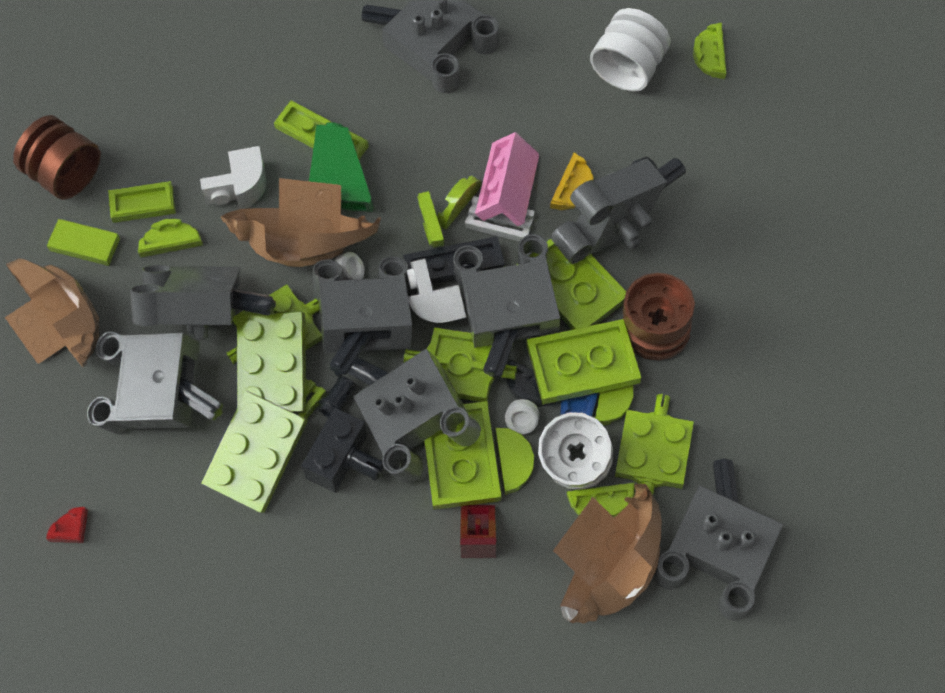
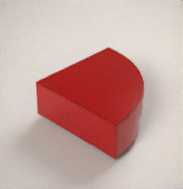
M76 507L68 510V513L64 514L50 526L46 539L49 542L83 543L88 509L86 507Z

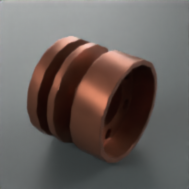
M53 115L43 116L34 121L23 132L13 153V163L17 170L27 175L31 180L38 182L43 189L61 200L74 197L90 183L97 172L101 158V151L98 145L84 135L75 132L74 128Z
M652 273L635 280L628 288L624 300L623 319L634 353L645 359L658 361L672 358L687 345L690 337L695 301L692 291L684 281L671 274Z

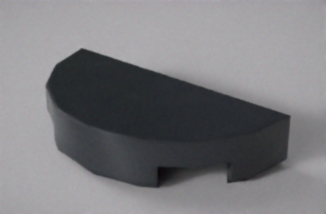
M510 359L508 360L507 365L517 366L515 380L506 378L507 387L516 399L529 400L536 407L550 406L556 403L542 404L533 369Z

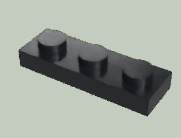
M498 236L403 255L408 265V270L412 269L410 262L426 260L431 284L456 280L454 277L453 256L456 250L463 246H474L481 251L483 271L505 267ZM464 264L462 267L470 269L475 267V265Z

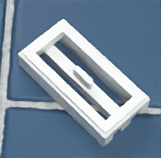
M473 196L472 206L465 221V228L519 242L524 236L529 235L535 211L527 209L525 222L520 226L514 224L503 213L487 219L494 221L496 224L523 228V231L475 220V217H478L475 211L479 197Z

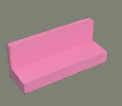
M516 132L492 143L475 214L483 221L503 213L517 226L525 222L539 154Z

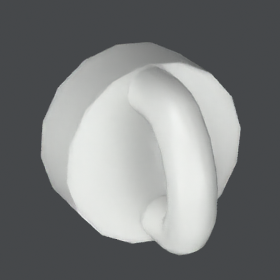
M346 252L336 257L335 261L342 267V281L363 279L364 265L358 255L353 252Z
M524 399L515 400L509 404L505 414L507 427L520 434H527L535 430L539 421V411L536 405Z

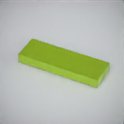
M291 100L275 120L274 126L279 131L313 148L316 125H325L331 121ZM350 132L358 159H360L369 147V143L364 138Z

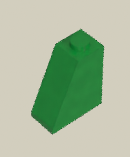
M335 122L316 125L309 182L341 185L342 210L373 212L374 205L348 127Z

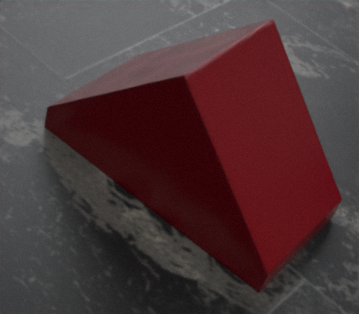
M495 505L461 506V558H496Z

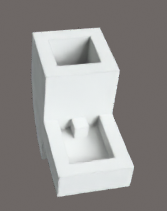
M259 146L229 151L230 174L200 179L201 189L207 205H224L229 201L237 200L239 209H246L259 201L265 192L267 182Z
M426 260L410 262L412 269L406 270L411 289L417 288L418 294L408 296L409 307L419 317L434 323H444L465 318L466 314L459 285L432 290Z

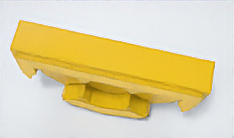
M573 153L550 202V208L574 209L576 206L570 200L571 194L584 182L593 180V174L586 164V160L576 153Z

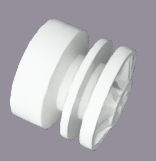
M621 9L613 16L611 23L605 29V34L599 39L592 50L590 62L597 74L610 85L631 92L641 91L648 85L656 71V66L662 61L664 54L667 53L671 38L667 29L652 15L638 9Z
M569 412L554 418L544 428L539 439L538 455L543 468L557 484L568 489L581 490L596 486L607 476L613 464V447L607 430L597 419L585 413ZM583 446L585 458L583 460L576 458L574 461H571L570 449L572 447L579 449Z

